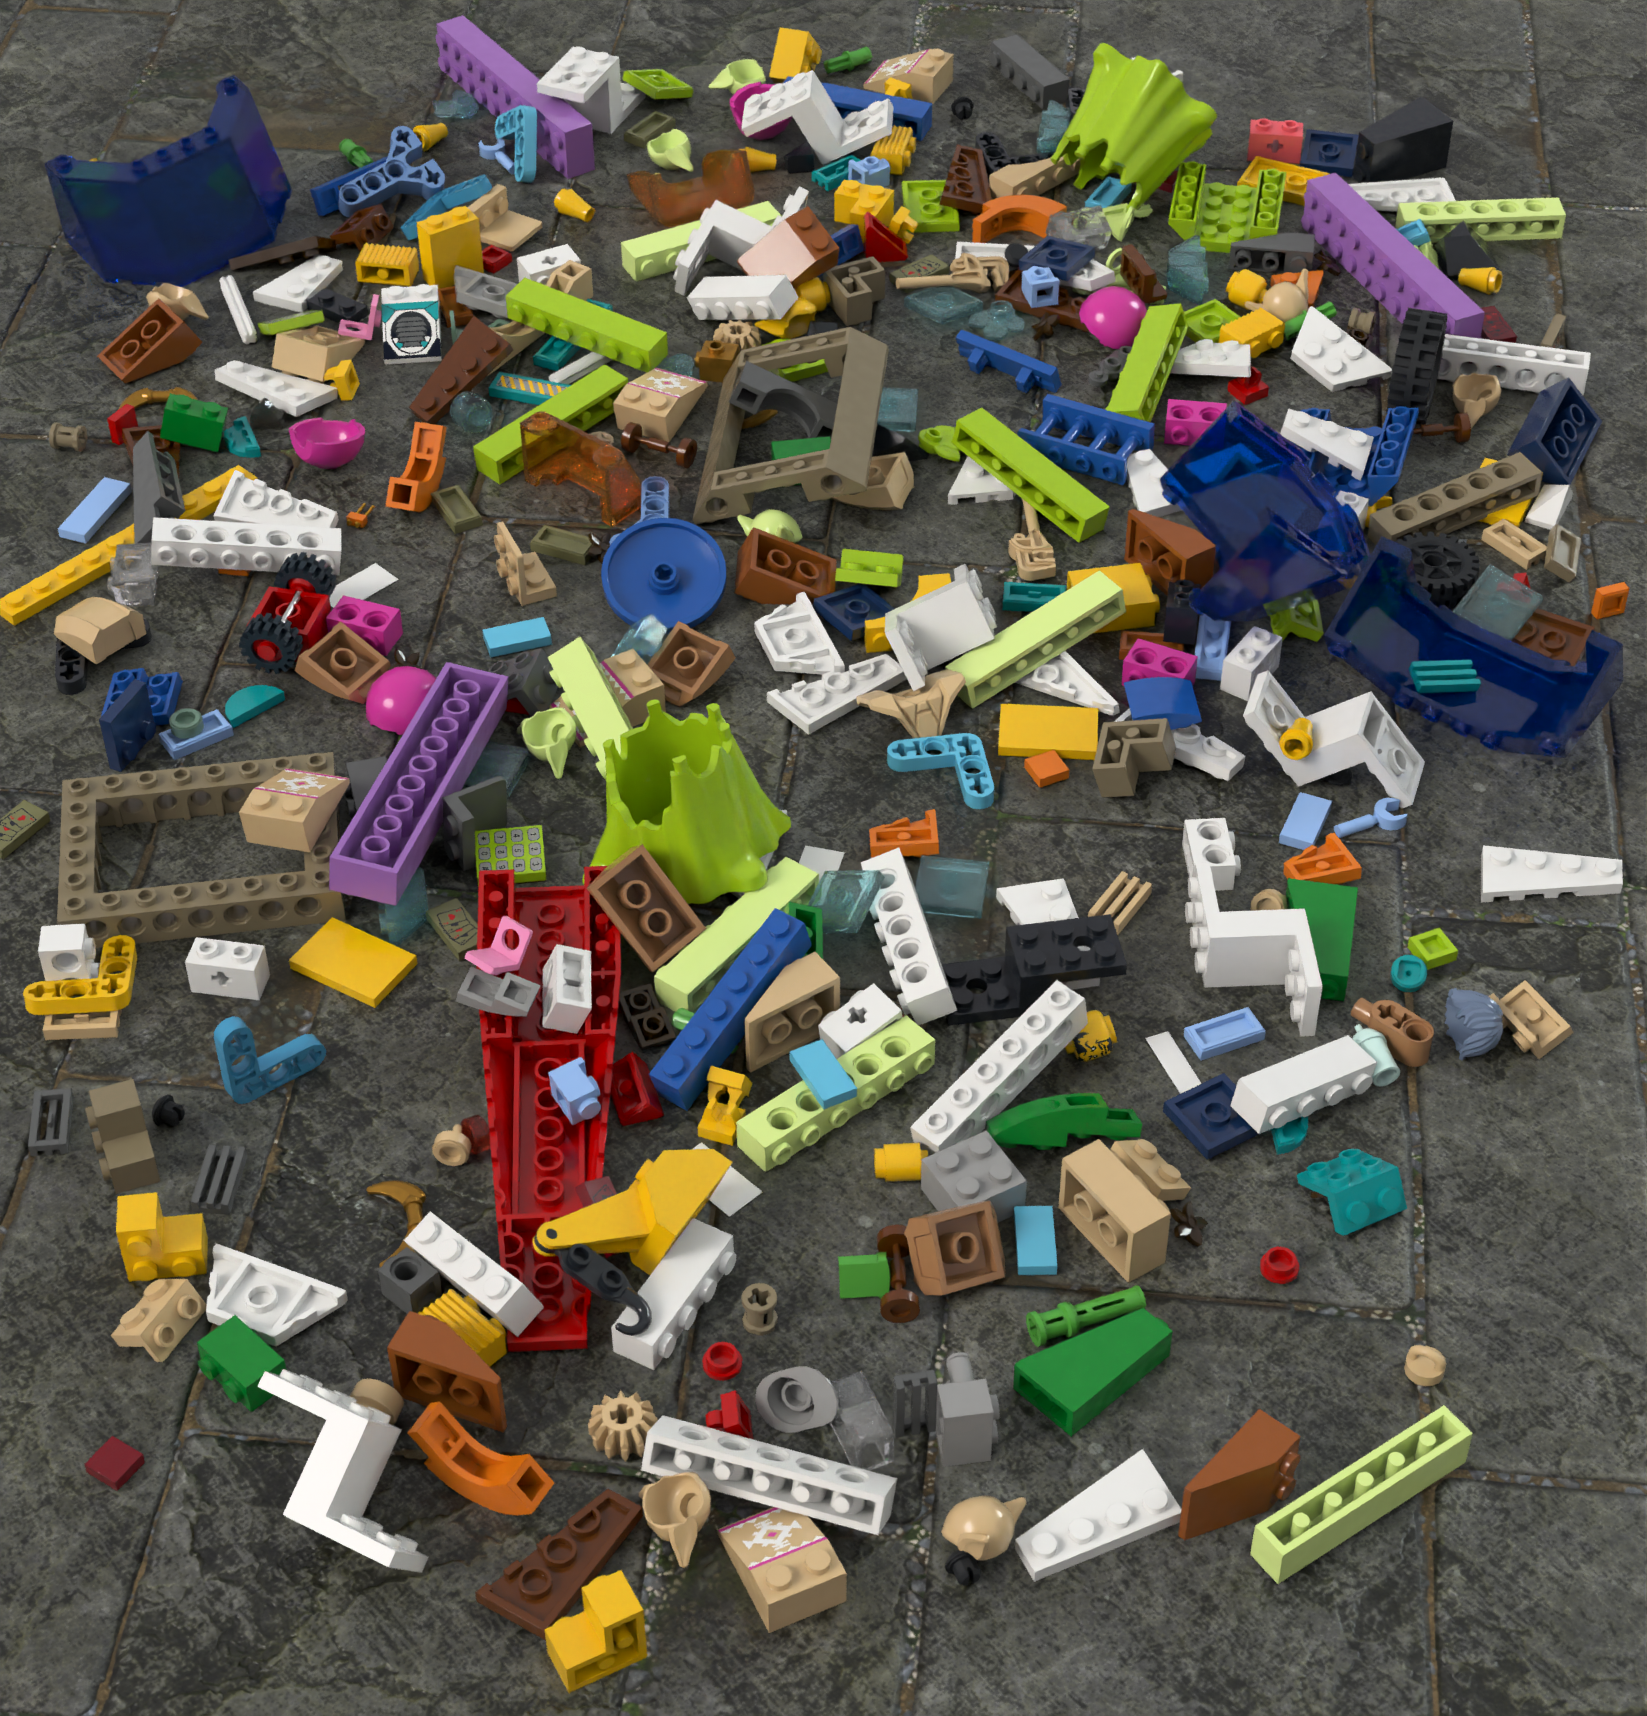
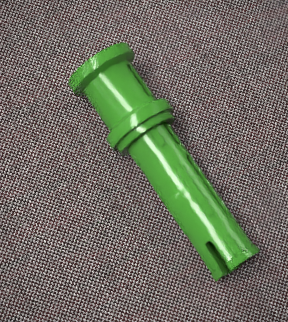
M1136 1285L1132 1288L1076 1305L1062 1302L1053 1310L1039 1314L1036 1311L1027 1313V1329L1033 1343L1040 1347L1046 1344V1340L1062 1335L1068 1338L1076 1336L1082 1327L1128 1314L1141 1308L1145 1309L1146 1300L1142 1289Z

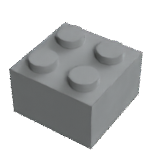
M987 1130L921 1159V1190L937 1211L991 1200L999 1223L1014 1216V1206H1025L1027 1180Z

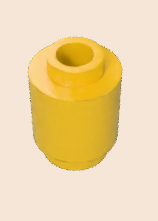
M920 1143L883 1144V1148L874 1149L876 1179L885 1178V1182L921 1180V1159L928 1157V1150H921Z

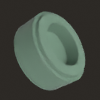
M180 709L173 713L169 719L171 732L178 738L188 739L195 737L204 729L202 715L195 709Z

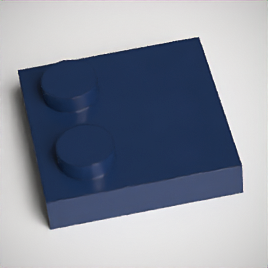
M1307 129L1300 166L1329 174L1337 173L1339 176L1352 177L1359 135Z
M1046 236L1019 260V270L1026 271L1033 266L1049 267L1055 278L1068 281L1095 257V247Z
M862 583L815 598L813 604L814 610L851 641L865 636L866 620L885 617V613L895 609Z
M134 679L99 719L109 766L112 770L122 772L136 758L143 746L155 735L156 724L153 719L146 682Z
M1225 1073L1164 1102L1163 1112L1207 1160L1259 1135L1230 1106L1236 1085Z

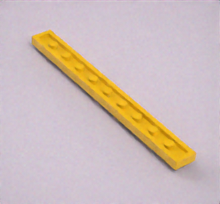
M239 465L229 469L222 475L183 495L185 512L178 519L201 520L214 513L235 470L244 473L246 478L253 481L258 478ZM133 523L131 526L83 551L67 562L58 565L44 575L33 579L28 584L8 593L0 599V616L15 626L149 550L152 544L141 546L134 544Z

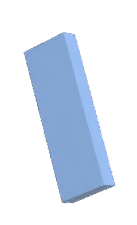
M104 477L58 528L59 537L86 544L132 492L131 484Z
M1200 610L1195 656H1198L1196 678L1221 681L1223 660L1227 657L1232 612Z

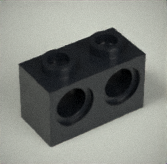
M1184 579L1169 582L1163 642L1195 644L1201 584H1194V582Z

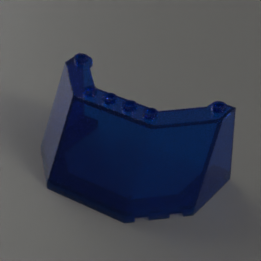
M235 75L222 79L216 85L218 98L206 127L168 146L157 149L149 155L134 160L131 163L76 160L68 155H59L44 163L65 240L105 282L118 283L119 279L131 280L132 284L155 285L157 281L169 282V284L183 287L229 264V259L250 254L275 241L277 227L282 222L286 211L285 204L287 199L291 197L292 188L249 88Z
M1235 400L1160 478L1161 487L1164 490L1162 492L1163 497L1172 505L1178 504L1202 534L1216 545L1215 558L1219 563L1220 570L1201 590L1193 588L1189 592L1190 607L1201 616L1205 614L1214 621H1255L1374 580L1378 573L1357 513L1349 504L1345 503L1342 506L1333 496L1337 490L1321 472L1315 475L1306 465L1310 459L1301 449Z
M1381 536L1324 634L1329 652L1341 658L1392 698V702L1404 709L1412 707L1420 711L1421 715L1431 722L1438 723L1442 721L1450 725L1451 730L1461 736L1467 737L1469 734L1480 739V743L1491 750L1496 751L1499 748L1511 753L1566 758L1623 682V644L1592 630L1586 640V661H1578L1576 666H1570L1571 664L1567 660H1552L1459 618L1445 605H1440L1439 608L1429 601L1432 595L1416 582L1411 549ZM1471 660L1473 663L1471 669L1476 670L1477 675L1475 679H1479L1481 685L1478 691L1418 693L1408 669L1412 661Z

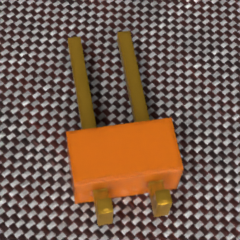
M363 503L356 513L350 512L346 517L347 526L353 525L356 528H364L368 523L367 516L375 508L374 505L364 515L360 514V512L364 509L366 503Z

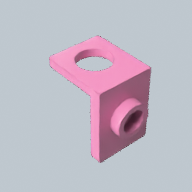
M373 294L368 324L341 319L338 334L372 340L374 327H380L382 311L377 310L379 295ZM347 328H356L360 331H352Z
M503 916L491 948L467 951L465 959L491 975L519 970L533 931L510 917ZM509 929L515 930L519 935V945L515 950L509 949L505 944L504 937Z

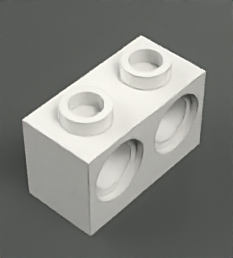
M1254 626L1223 660L1220 690L1248 701L1257 675L1267 670L1273 674L1279 667L1283 637Z
M1226 819L1185 820L1182 846L1189 877H1194L1195 863L1210 862L1215 891L1233 890L1235 876H1239L1241 872L1239 855L1233 854L1235 851V836L1233 831L1228 832Z
M85 924L41 926L38 954L45 981L98 978L100 963H94L96 956L94 938H88ZM74 995L70 998L81 997L83 995Z
M556 944L543 968V1027L577 1034L592 1009L591 951Z

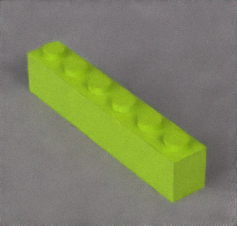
M524 277L506 295L507 316L509 319L647 373L655 369L668 356L667 332Z
M1181 303L1150 306L1148 308L1145 318L1141 321L1138 335L1134 338L1131 352L1127 355L1124 369L1120 372L1117 386L1112 391L1110 403L1105 410L1151 422L1188 329V323Z
M605 364L473 446L477 470L499 485L614 413L613 402L625 385L629 383L628 378Z
M980 408L957 420L952 444L1078 543L1104 529L1110 506L986 410Z

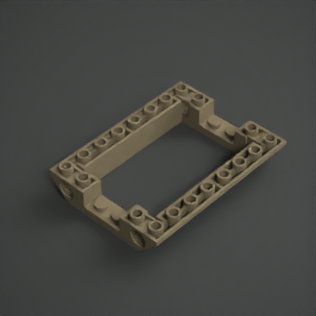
M852 327L741 350L723 379L692 520L694 524L711 523L719 519L750 514L755 496L754 492L760 493L767 489L790 487L798 483L802 484L808 502L824 501L832 497L847 494L855 495L867 491L889 352L887 344ZM824 359L831 378L842 376L830 449L733 468L745 410L729 403V399L746 361L779 376L778 368L786 369L792 365L815 363L818 360Z

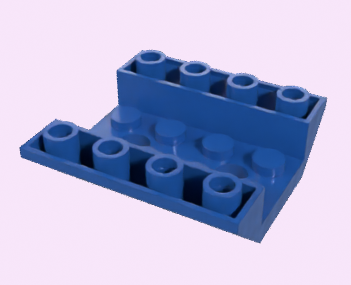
M1405 406L1389 408L1383 428L1345 427L1374 437L1361 481L1352 477L1353 471L1341 464L1335 467L1328 463L1329 457L1319 451L1309 452L1290 441L1278 475V483L1311 507H1330L1340 491L1368 498V506L1372 507L1399 481L1419 409ZM1309 408L1301 410V412H1305L1318 419L1332 421L1330 409Z

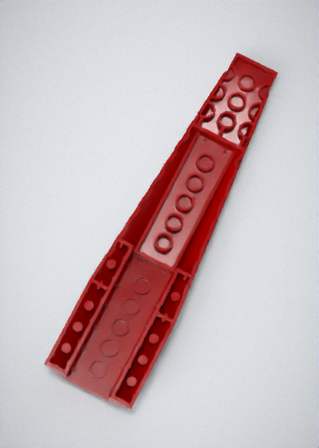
M607 866L584 867V885L516 888L514 869L479 871L477 950L491 948L502 917H510L532 930L533 934L519 970L509 971V973L541 985L527 1016H509L479 1010L500 1266L523 1283L544 1306L518 1337L507 1329L508 1352L588 1348L587 1315L591 1308L592 1291L562 1269L558 1256H543L539 1254L533 1247V1238L543 1223L583 1209L584 1207L575 1188L584 1182L603 1177L621 984V933L588 891L587 887ZM509 929L504 937L505 944L509 949L515 950L519 945V935L513 929ZM556 944L591 951L592 1009L577 1034L543 1027V968ZM507 972L494 976L504 979ZM582 1057L585 1061L587 1077L593 1076L599 1086L601 1095L597 1097V1100L601 1105V1110L593 1118L585 1119L572 1125L552 1096L548 1072Z

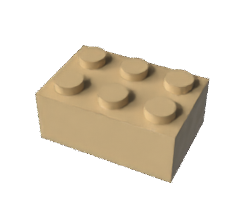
M1098 1139L1062 1158L1058 1208L1118 1273L1130 1283L1164 1264L1171 1218L1169 1208L1162 1200H1157L1138 1175L1132 1174L1122 1163L1119 1155L1114 1150H1109Z

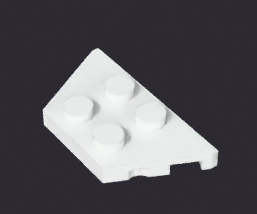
M1313 306L1308 309L1291 353L1292 361L1331 392L1343 390L1349 386L1367 384L1368 379L1382 376V379L1385 380L1391 377L1392 368Z
M1210 339L1200 340L1195 344L1179 349L1170 373L1250 377V344H1239L1235 340L1223 343H1213V340Z
M968 456L948 494V504L956 505L958 504V498L975 497L976 503L988 502L990 500H1013L1016 493Z
M805 592L797 594L796 602L787 607L782 604L774 609L770 615H765L754 622L755 634L775 671L821 675L834 671V673L845 672V665Z
M217 1243L213 1247V1272H210V1295L207 1297L206 1306L208 1322L220 1326L236 1315L265 1343L278 1346L345 1305L348 1301L347 1292L344 1289Z

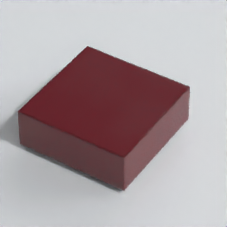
M111 1436L84 1465L88 1474L118 1491L145 1463L142 1453L116 1437Z

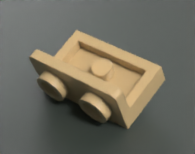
M1526 980L1501 999L1494 993L1489 996L1500 1006L1503 1012V1029L1507 1026L1514 1033L1511 1037L1523 1052L1530 1050L1538 1059H1541L1573 1034L1571 1026Z
M1139 1139L1115 1141L1110 1150H1114L1119 1155L1122 1163L1133 1175L1136 1174L1143 1180L1146 1188L1157 1200L1185 1199L1191 1187L1181 1178L1179 1170L1168 1164L1157 1153V1148L1152 1143Z
M158 1279L145 1289L144 1296L138 1304L122 1316L121 1324L111 1336L119 1347H144L155 1362H164L206 1311L207 1304L188 1279Z

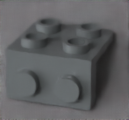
M542 648L532 652L524 651L507 661H497L488 670V672L509 677L507 700L516 697L531 717L536 712L548 710L558 689L549 673L553 670L548 659L549 656Z
M501 776L442 797L445 851L449 859L455 860L463 871L476 867L475 831L502 829L507 825L506 781Z

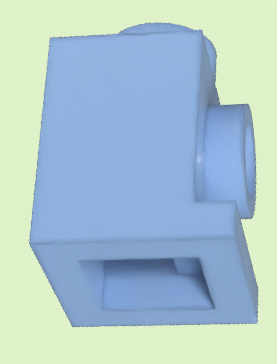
M874 155L866 157L859 162L852 159L848 161V180H855L872 186L886 187L890 185V164L886 159L879 160Z
M1033 266L1026 271H1022V292L1030 307L1036 308L1058 304L1059 279L1054 277L1049 267ZM1045 290L1047 295L1037 296V291Z
M582 1057L548 1072L552 1096L572 1125L585 1119H591L599 1113L601 1105L597 1097L601 1095L600 1089L593 1076L587 1077L585 1061Z

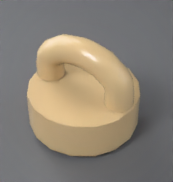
M1275 889L1262 890L1254 896L1250 909L1251 911L1287 909V896L1282 895V893Z
M460 1124L454 1125L452 1131L448 1130L439 1133L435 1138L432 1152L435 1158L443 1164L450 1166L462 1165L467 1162L470 1156L472 1143L468 1137L461 1133L462 1126Z
M1414 1345L1410 1347L1406 1357L1405 1374L1417 1385H1436L1444 1377L1446 1360L1442 1353L1433 1347Z

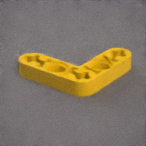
M118 935L104 942L98 978L40 981L28 985L23 991L26 1010L33 1015L117 1011L125 1008L131 1001L137 964L135 940L127 935ZM117 971H124L118 974H110ZM74 995H83L81 997L70 998Z

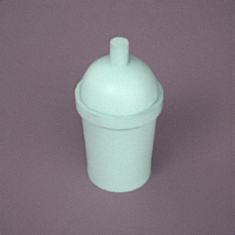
M1361 1024L1356 1025L1354 1028L1357 1033L1352 1039L1377 1062L1372 1076L1373 1084L1378 1087L1391 1084L1399 1077L1400 1069L1387 1046L1385 1036L1375 1029H1363Z

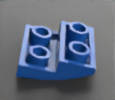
M144 668L122 670L113 674L101 716L132 681L136 679L146 682L155 724H170L169 719L175 712L183 683L178 672L148 677Z
M1153 677L1124 682L1132 720L1168 718L1171 730L1187 728L1202 722L1191 680L1173 677Z

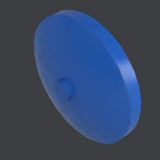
M675 518L645 520L623 531L609 546L601 569L603 592L615 614L636 629L650 633L669 634L678 621L693 628L706 620L722 600L726 588L725 559L716 541L705 530L690 522Z

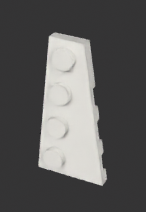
M1445 178L1348 184L1375 210L1397 211L1398 203L1456 201Z
M230 361L225 366L215 369L216 381L295 417L338 398V389L336 387L246 364L241 361Z
M237 470L234 471L213 515L215 521L326 528H335L339 520L337 512L307 499H296L292 497L290 492L280 489L277 491L267 487L266 482L258 479L254 481L244 476V473Z
M883 654L850 665L849 671L843 673L831 671L822 674L821 680L806 684L804 680L792 684V689L781 693L778 689L767 692V702L809 735L859 707L856 700L857 696L876 690L887 691L905 681L907 677L898 662L887 654Z
M1130 708L1118 717L1115 722L1133 721ZM1193 724L1187 728L1171 730L1176 744L1174 758L1182 761L1185 765L1194 766L1210 773L1215 778L1229 781L1243 768L1245 755L1215 736L1206 738L1201 734L1199 726Z
M1483 845L1481 854V903L1493 902L1494 897L1508 896L1509 900L1513 901L1524 900L1525 895L1543 894L1544 898H1558L1562 892H1573L1576 896L1621 893L1623 885L1622 860Z
M1064 878L997 888L996 899L1002 906L1006 905L1010 911V917L1016 925L1078 918ZM1087 946L1077 947L1080 949V951L1090 950V948ZM1100 978L1062 982V984L1071 990L1099 986Z
M1142 1449L1015 1539V1550L1035 1582L1179 1523L1181 1508Z

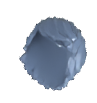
M1457 988L1450 989L1445 1006L1447 1012L1445 1013L1446 1020L1444 1023L1449 1028L1446 1035L1452 1037L1456 1044V1050H1459V1059L1463 1061L1465 1057L1483 1055L1495 1048L1503 1032V1012L1500 1006L1489 996L1479 992L1458 990Z

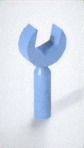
M497 139V144L494 146H487L482 141L479 142L481 157L489 160L496 159L510 174H515V163L505 154V142L503 139Z
M1383 798L1376 802L1373 815L1368 814L1335 825L1334 832L1338 838H1342L1371 828L1375 823L1385 830H1398L1405 826L1408 814L1392 815L1389 811L1399 810L1400 800L1396 798Z

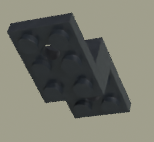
M1111 914L1007 926L1004 957L942 964L957 1011L946 1015L948 1026L1020 1017L1056 980L1062 983L1126 975L1127 963ZM1087 946L1091 948V950L1080 951V949L1077 947ZM979 988L985 992L975 994L970 989Z

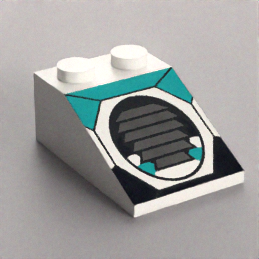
M421 284L412 287L392 286L382 288L384 363L402 364L442 361L441 311L438 285Z

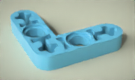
M520 105L497 117L495 135L497 139H515V179L517 182L532 183L536 175L537 111L535 107Z
M971 733L904 739L894 741L888 746L887 764L892 770L908 772L955 766L966 805L974 809H985L994 802V783L982 741L978 736ZM965 749H968L971 755L966 756ZM939 750L942 753L939 755H930L927 753V751ZM969 768L979 769L981 772L973 774L967 773L965 770ZM980 786L979 789L981 794H978V792L975 790V787Z

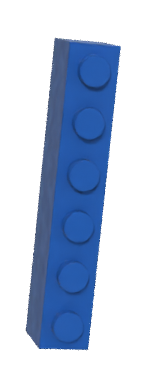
M788 76L782 84L792 80L793 77ZM821 82L843 119L852 112H860L868 108L876 101L882 102L889 98L894 106L892 126L911 127L912 137H915L918 141L923 140L932 126V103Z
M777 908L772 911L649 1073L659 1096L688 1111L709 1083L706 1079L710 1066L720 1068L745 1035L746 1016L784 967L796 959L802 958L812 944L804 922Z

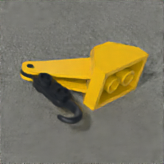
M715 1149L663 1150L655 1162H652L650 1159L646 1160L636 1174V1180L628 1190L561 1218L543 1223L533 1238V1247L543 1256H558L562 1269L600 1298L627 1305L634 1310L639 1318L637 1324L626 1326L617 1323L615 1328L625 1335H640L651 1324L652 1312L642 1296L635 1292L625 1274L600 1256L599 1253L629 1252L631 1262L648 1275H651L691 1220L695 1219L707 1204L733 1162Z

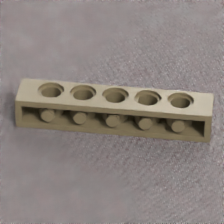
M1521 452L1503 458L1495 463L1370 514L1368 538L1388 556L1389 549L1392 545H1395V541L1398 539L1403 540L1406 535L1410 534L1414 538V534L1417 532H1421L1423 536H1426L1427 532H1434L1436 537H1439L1440 533L1448 534L1486 518L1488 514L1538 496L1542 471Z

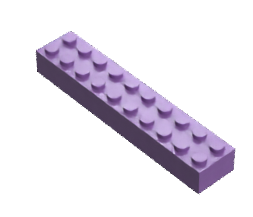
M463 15L437 23L436 43L440 53L438 64L443 72L449 75L454 82H457L478 103L482 104L496 117L520 105L535 107L537 111L536 152L567 179L595 170L593 132L590 121L562 98L537 93V82L540 79Z
M1337 173L1307 181V189L1304 194V214L1301 219L1302 227L1309 234H1315V240L1395 318L1403 324L1408 308L1446 313L1448 318L1445 334L1481 338L1485 312Z
M449 662L445 663L332 852L329 864V890L394 906L398 904L443 823L442 797L461 791L507 709L508 676Z

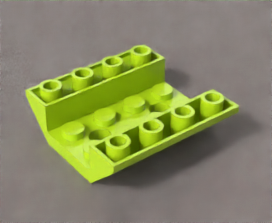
M1195 161L1180 163L1168 224L1193 250L1230 253L1231 243L1277 234L1286 172L1276 169L1260 170L1257 188H1253L1247 185H1224L1219 182L1205 183L1206 164H1199Z

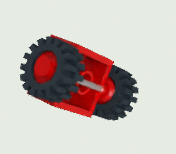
M301 552L299 556L297 553H294L284 561L275 577L274 586L276 587L269 586L248 622L239 642V648H242V656H248L246 661L249 664L255 662L257 670L260 671L261 667H264L265 673L268 674L273 669L275 674H281L282 670L287 672L294 662L298 661L299 656L304 651L312 648L328 634L326 617L331 612L329 598L337 583H335L336 575L331 574L333 571L331 566L324 567L325 560L321 559L318 562L316 561V555L311 554L310 558H307V553Z

